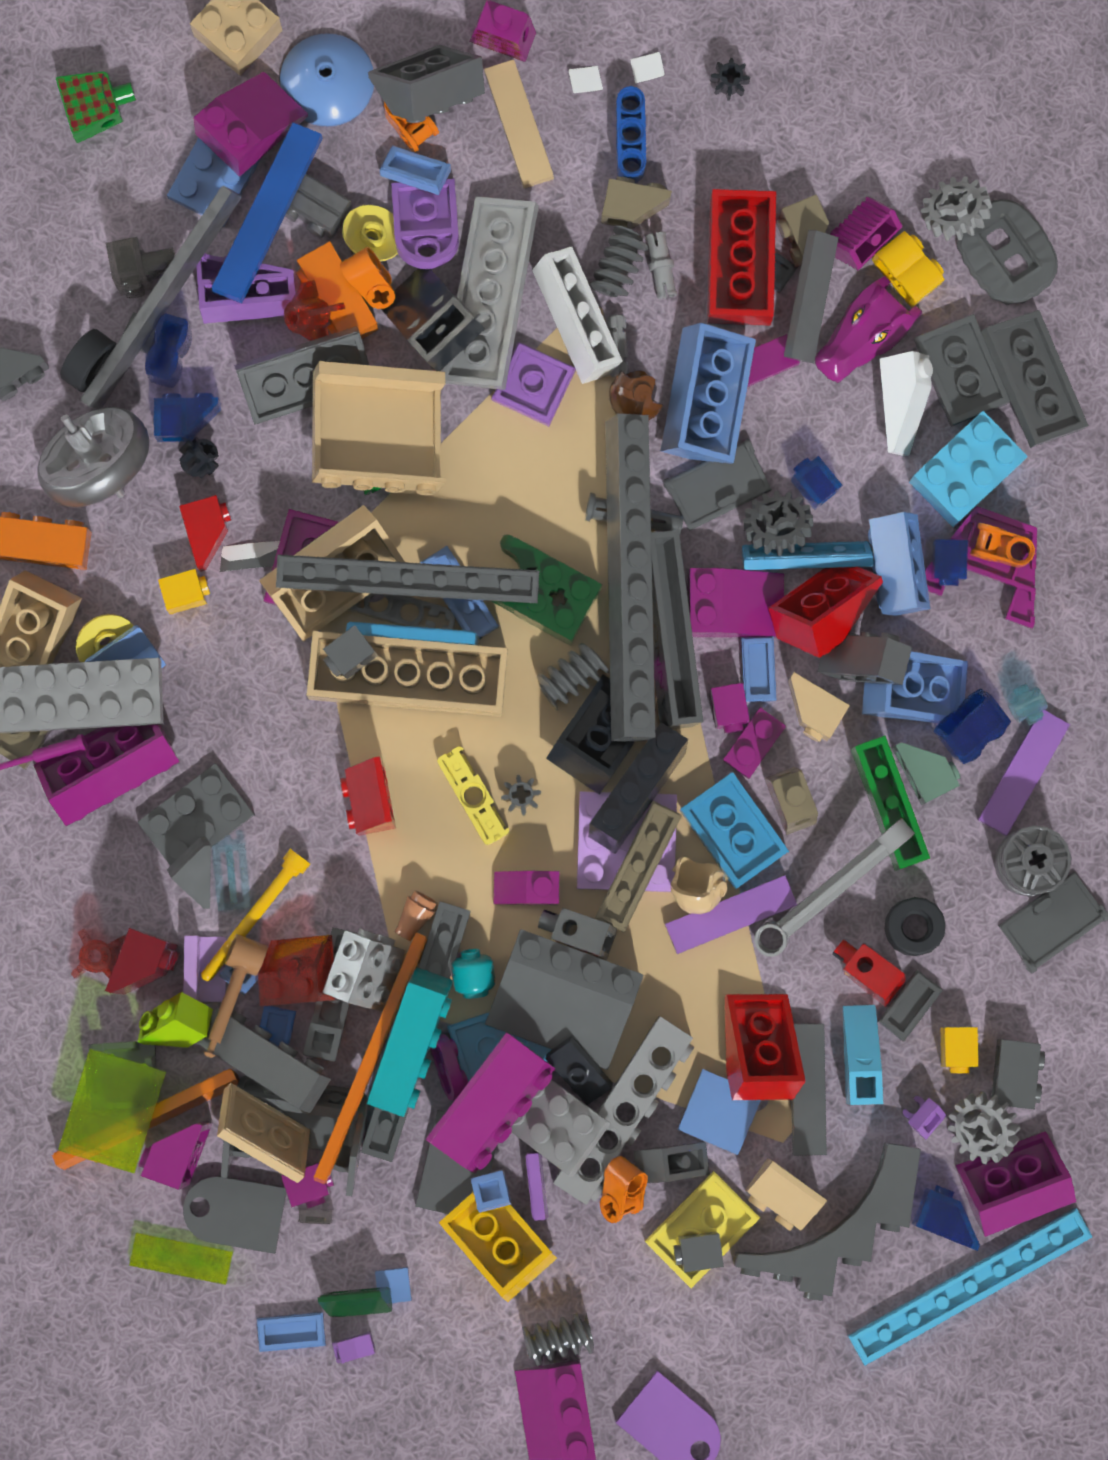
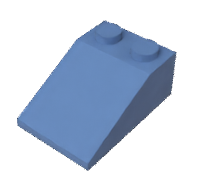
M911 651L903 685L864 682L862 714L890 719L963 725L968 661Z

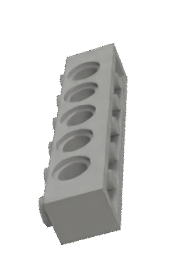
M658 1016L597 1112L611 1123L606 1130L616 1133L617 1143L612 1148H603L597 1142L587 1158L597 1160L600 1165L599 1171L595 1175L586 1176L579 1168L574 1177H571L560 1169L553 1180L554 1185L587 1205L590 1199L594 1202L597 1201L603 1191L604 1184L602 1180L607 1165L614 1158L621 1156L619 1153L625 1144L632 1146L641 1132L637 1125L642 1117L645 1116L649 1119L659 1103L655 1100L661 1088L667 1091L677 1074L672 1072L679 1060L685 1063L693 1051L694 1046L690 1044L693 1037ZM658 1047H665L670 1052V1060L663 1066L656 1065L652 1060V1053ZM645 1074L652 1079V1088L647 1093H639L634 1088V1081L639 1075ZM624 1102L631 1103L635 1108L633 1118L628 1121L620 1120L616 1115L617 1107Z

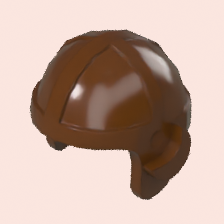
M641 370L627 374L620 371L609 390V401L616 414L649 415V420L654 418L663 407V404L652 400L651 397L655 379Z

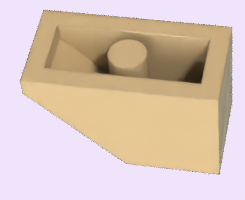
M794 672L788 683L799 725L805 728L803 733L816 742H820L821 739L828 741L850 705Z

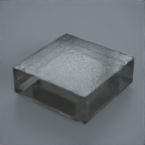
M299 1209L298 1222L331 1224L334 1221V1209Z

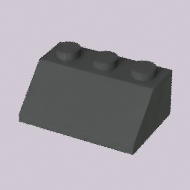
M437 45L368 72L369 79L391 113L406 119L409 123L423 122L429 115L448 112L449 107L457 104H468L473 101V98L485 94L482 57L442 45Z

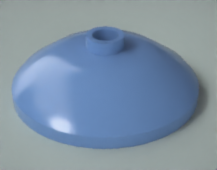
M329 33L313 35L295 45L286 56L281 68L280 86L308 113V117L304 121L318 126H337L357 117L368 105L374 90V85L369 79L368 72L373 70V66L366 52L351 39ZM324 69L332 71L328 77H323L320 73Z

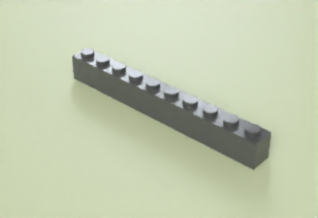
M618 413L605 422L611 741L643 742L655 737L649 415Z

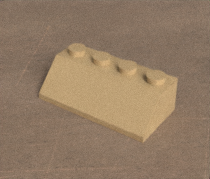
M364 505L293 555L405 562L378 520ZM277 568L259 580L303 642L312 636L313 631H319L369 595V593L276 588Z

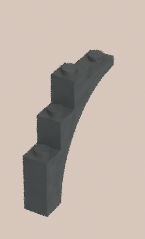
M884 1142L879 1166L868 1190L855 1208L834 1228L810 1242L787 1250L766 1253L736 1252L734 1266L741 1268L740 1274L760 1277V1272L763 1271L774 1273L773 1279L792 1282L793 1277H798L796 1289L804 1292L803 1297L807 1299L823 1301L824 1295L832 1296L838 1257H842L843 1264L861 1266L862 1261L871 1262L876 1223H881L880 1229L892 1232H900V1226L909 1228L921 1149Z

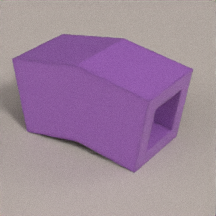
M371 1332L332 1342L337 1363H345L376 1353Z

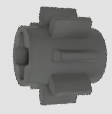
M517 775V783L513 786L508 782L504 783L505 787L510 791L508 795L501 796V800H510L511 805L508 812L511 813L516 807L521 809L522 815L525 816L526 808L529 805L535 809L538 808L537 803L533 801V796L541 795V791L532 790L533 778L525 783L521 782L520 775ZM523 787L524 792H530L531 795L526 797L523 804H519L518 799L512 798V795L517 793V788Z

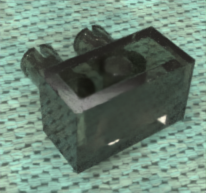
M138 237L106 242L112 280L120 295H126L127 298H139L145 295V291L152 290L151 283H153V280L162 277L175 257L173 247L145 252Z

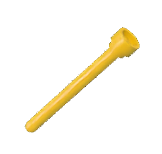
M291 848L282 858L285 860L281 865L283 869L201 972V977L204 981H211L225 964L235 935L239 934L246 937L293 876L297 877L299 873L303 874L311 865Z

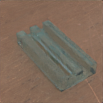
M246 843L213 846L218 911L251 908ZM233 851H239L243 891V902L241 903L237 902ZM226 852L230 904H225L221 862V853Z

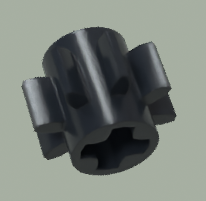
M730 58L729 63L724 65L717 62L716 70L719 74L714 73L710 77V82L717 83L714 94L717 95L722 92L726 95L727 101H730L731 95L735 93L743 96L745 90L742 85H747L750 82V77L743 75L746 64L744 63L739 66L734 63L733 58ZM733 75L734 83H728L726 76Z
M195 437L192 442L187 440L179 449L183 454L179 459L180 465L190 476L203 478L206 474L211 475L219 466L215 461L219 457L218 450L207 439Z

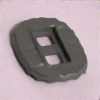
M1011 200L991 201L992 208L989 209L990 219H983L985 227L983 229L975 227L973 229L975 235L973 236L966 232L963 234L962 240L957 238V249L962 255L963 263L969 269L971 276L977 280L980 288L985 290L991 299L998 300L1005 305L1023 304L1029 299L1038 296L1051 285L1058 272L1057 255L1046 233L1027 209ZM999 228L1003 229L1010 239V243L999 250H994L986 237ZM1019 254L1026 262L1028 268L1017 276H1012L1005 267L1004 262Z

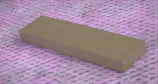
M655 801L652 802L595 917L596 919L625 932L682 817L681 814Z

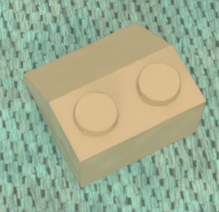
M768 1158L745 1189L746 1192L751 1194L748 1199L750 1203L763 1212L767 1207L778 1214L774 1220L789 1231L794 1226L801 1231L827 1202L821 1195Z

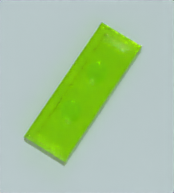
M137 1232L129 1266L226 1285L234 1251Z

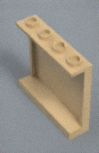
M319 361L313 370L312 483H322V486L326 488L352 485L356 490H371L373 487L385 488V491L391 493L403 492L405 489L417 490V493L420 495H432L438 492L446 483V478H441V389L445 385V372Z

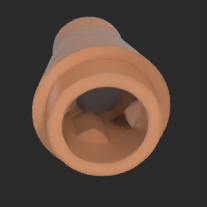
M415 890L412 896H407L398 926L394 932L402 938L411 941L415 933L435 914L434 908L437 903L427 895Z

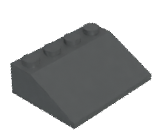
M520 929L485 1025L549 1049H554L572 1036L600 1068L608 1070L644 975Z

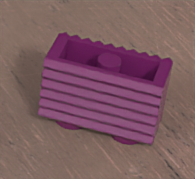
M866 197L865 201L861 202V205H857L852 214H848V218H844L843 223H840L838 227L831 231L830 235L839 237L835 258L848 264L853 269L855 268L857 271L862 268L903 227L894 209L871 197Z

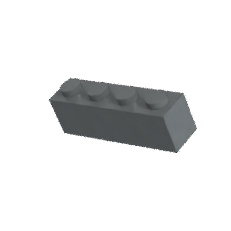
M217 1008L211 1017L207 1037L197 1042L207 1050L211 1042L208 1038L219 1011ZM233 1010L220 1044L217 1043L213 1054L294 1107L311 1113L331 1080L322 1074L324 1067L309 1058L305 1062L296 1057L298 1050L283 1041L279 1045L270 1040L272 1037L270 1032L258 1025H255L252 1029L245 1024L247 1018Z

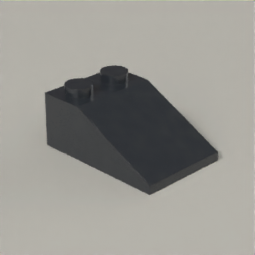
M604 674L601 676L546 757L547 760L599 795L635 743L630 741H611L610 679Z

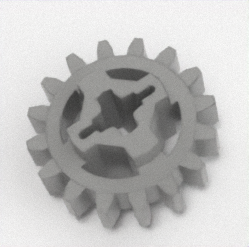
M964 176L961 182H957L955 177H951L950 184L948 185L942 181L939 182L940 189H930L929 194L931 198L923 199L925 208L921 209L928 231L933 230L935 237H939L943 233L946 241H949L952 235H957L958 240H962L963 234L966 232L971 236L975 235L973 229L975 227L983 229L985 227L983 219H990L991 217L989 209L992 208L987 188L985 186L980 187L977 179L970 184L966 176Z
M981 1092L977 1097L973 1093L969 1094L964 1100L961 1099L954 1106L955 1110L949 1115L953 1122L948 1126V1130L956 1132L951 1141L952 1143H961L962 1146L959 1150L961 1154L969 1151L971 1161L980 1156L982 1163L987 1164L991 1158L995 1163L999 1162L1004 1156L1007 1157L1014 1150L1013 1147L1019 1141L1015 1134L1020 1130V1126L1012 1123L1017 1114H1008L1006 1111L1009 1103L1006 1102L1000 1105L998 1104L997 1095H994L989 1100L986 1093Z

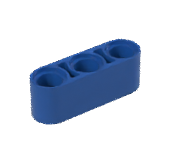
M628 86L620 90L616 101L618 177L633 179L635 183H638L643 178L646 167L645 96L639 88ZM626 100H634L639 106L634 110H628L624 108L622 103ZM629 130L635 131L639 138L629 141L623 137V133ZM628 161H634L640 168L637 171L629 172L625 170L623 165Z

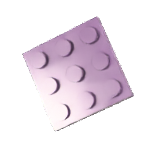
M580 791L577 889L609 890L651 804L617 853L614 854L588 837L591 820L611 792H601L599 795L596 792ZM677 794L656 795L653 801L677 812ZM676 829L645 891L671 892L670 886L675 875L672 869L675 866Z

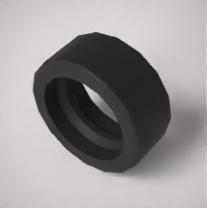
M92 329L85 333L67 355L61 368V379L78 391L85 392L116 346V342L97 329Z

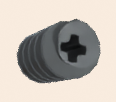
M617 225L613 229L615 235L609 237L608 243L610 246L604 249L603 254L606 258L599 260L598 265L600 269L594 272L593 277L596 281H591L589 286L606 296L627 297L629 292L622 285H633L634 283L627 274H637L639 271L632 262H643L644 258L637 251H647L649 247L642 242V237L638 233L624 226Z
M584 643L578 646L580 655L572 650L568 652L570 663L562 658L558 660L560 670L549 666L547 668L549 678L541 673L537 675L541 691L557 711L556 700L559 699L568 704L569 701L566 693L570 692L576 697L579 696L577 685L580 684L588 689L590 687L587 679L589 676L599 681V669L609 674L608 668L599 655Z
M577 1313L573 1314L571 1325H569L565 1317H560L559 1328H556L552 1320H548L546 1331H543L539 1323H536L534 1334H530L526 1326L522 1327L529 1359H533L538 1367L542 1366L544 1355L552 1364L555 1362L556 1352L560 1354L563 1360H567L569 1349L573 1351L576 1357H580L582 1346L587 1349L589 1354H592L594 1351V1342L587 1313L583 1322Z

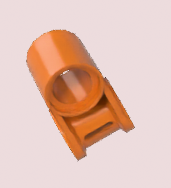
M384 102L385 117L412 152H417L419 150L418 146L431 135L436 136L440 133L429 116L423 122L409 123L406 119L393 115Z
M365 247L340 263L341 271L352 287L357 289L370 306L376 309H384L394 302L395 292L391 286V274L370 247Z
M984 523L978 524L977 528L980 532L975 548L970 550V555L1013 567L1026 566L1033 559L1035 547L1030 539L1007 532L999 527ZM991 536L988 549H985L988 537ZM1020 543L1026 546L1028 556L1025 560H1016L1012 557L1010 551L1014 544Z
M623 1156L614 1158L607 1165L604 1172L600 1209L604 1218L610 1223L619 1222L624 1215L629 1213L637 1214L644 1207V1194L648 1176Z

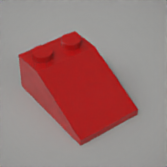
M860 567L822 569L768 607L777 639L818 658L828 654L833 648L844 641L883 583L882 576Z
M373 757L345 769L346 778H340L343 797H350L352 809L346 810L349 829H356L358 836L396 829L385 765L381 757Z
M726 994V1072L732 1100L794 1099L806 1080L788 994Z

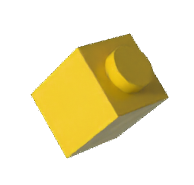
M196 569L158 579L165 607L170 615L207 604L205 595L210 594L208 582L205 576L199 577Z
M940 1027L941 1067H950V1073H970V1067H978V1027Z

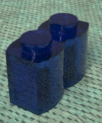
M165 313L157 323L155 329L156 344L152 346L147 354L145 371L152 383L174 388L182 375V358L187 354L192 343V330L187 319Z
M980 688L970 694L959 705L957 710L942 719L935 727L934 733L953 758L962 764H966L976 760L988 742L1000 738L1005 733L1011 720L994 697Z

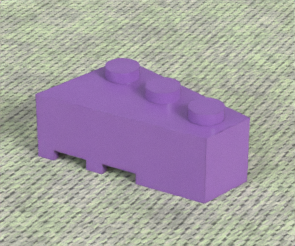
M205 253L196 266L199 309L204 324L299 315L297 285L294 270L262 263L241 304L213 292L211 288L227 256L223 258Z

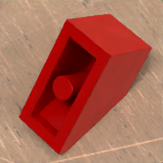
M217 495L179 506L195 563L200 572L207 570L228 532L226 522L231 521L226 502L220 504Z

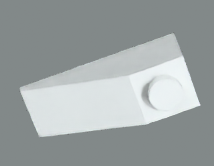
M915 351L880 358L888 453L901 456L910 455L932 387L931 376L933 374V367L929 360V355Z

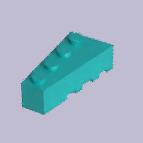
M416 967L407 984L367 1101L368 1105L402 1117L405 1116L408 1107L415 1108L421 1090L415 1089L419 1077L425 1079L431 1060L426 1059L429 1048L435 1049L442 1030L437 1029L440 1017H447L452 999L447 997L453 980Z

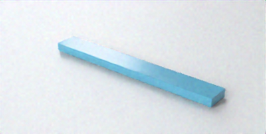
M1073 1208L849 1334L848 1337L865 1366L1092 1238V1235L1077 1208Z

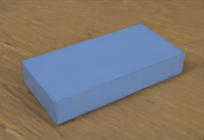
M393 145L380 168V176L437 195L440 194L451 172V164Z
M774 636L741 638L742 677L746 702L776 701Z
M323 1312L257 1318L259 1352L326 1346Z

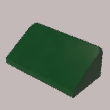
M388 1287L333 1291L317 1297L318 1303L330 1317L390 1313L393 1309L391 1288Z

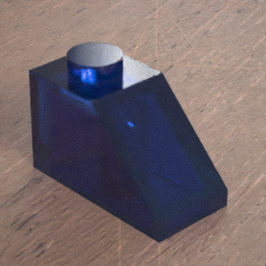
M936 1185L934 1191L926 1188L912 1225L978 1251L979 1241L961 1201L953 1199L955 1192Z

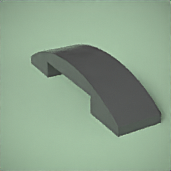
M332 927L325 966L303 1052L304 1056L336 1062L350 1003L322 993L345 931Z

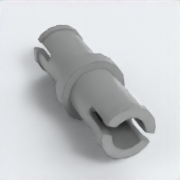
M656 232L658 246L653 233L646 236L651 258L649 270L654 274L657 299L667 298L665 285L669 297L677 296L672 273L674 261L669 257L666 232Z

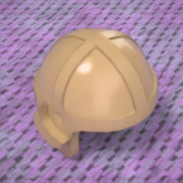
M682 856L677 860L676 865L672 869L675 875L670 886L671 893L679 907L690 914L710 912L719 904L721 898L727 892L725 874L715 863L695 862L686 856Z

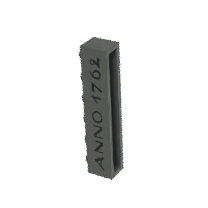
M679 530L651 532L654 681L659 721L671 729L689 728L704 721Z

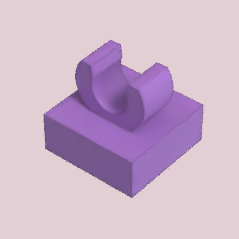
M915 1096L913 1099L920 1106L919 1110L915 1114L910 1113L906 1109L902 1112L909 1120L908 1124L921 1137L927 1140L947 1115L930 1098L924 1101L923 1098Z

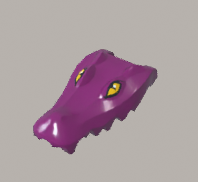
M883 276L862 290L850 303L842 320L833 331L830 340L815 356L814 361L818 370L827 379L839 383L856 367L859 368L876 356L891 350L904 338L914 322L922 315V310L916 305L908 311L886 290L891 283L886 276Z

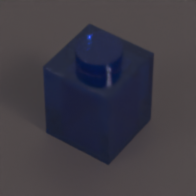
M819 456L812 461L807 457L793 469L796 474L793 475L791 482L814 510L838 493L843 486Z
M935 539L933 541L932 580H939V586H959V581L967 579L968 540Z

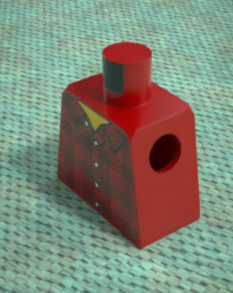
M843 939L832 954L846 965L843 969L844 975L885 1007L905 983V973L864 943L859 949H856ZM863 963H868L872 966L869 972H862L858 968Z

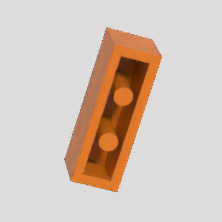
M330 241L297 259L300 270L295 273L303 288L306 289L310 286L315 297L311 301L320 316L326 314L331 324L326 327L330 335L356 326L358 327L361 339L378 331L377 322L361 294L349 284L340 268L342 261Z
M1 512L0 560L87 570L92 532L87 527H84L83 522L65 520V524L52 523L51 518L43 516H33V521L20 519L21 515L16 513Z

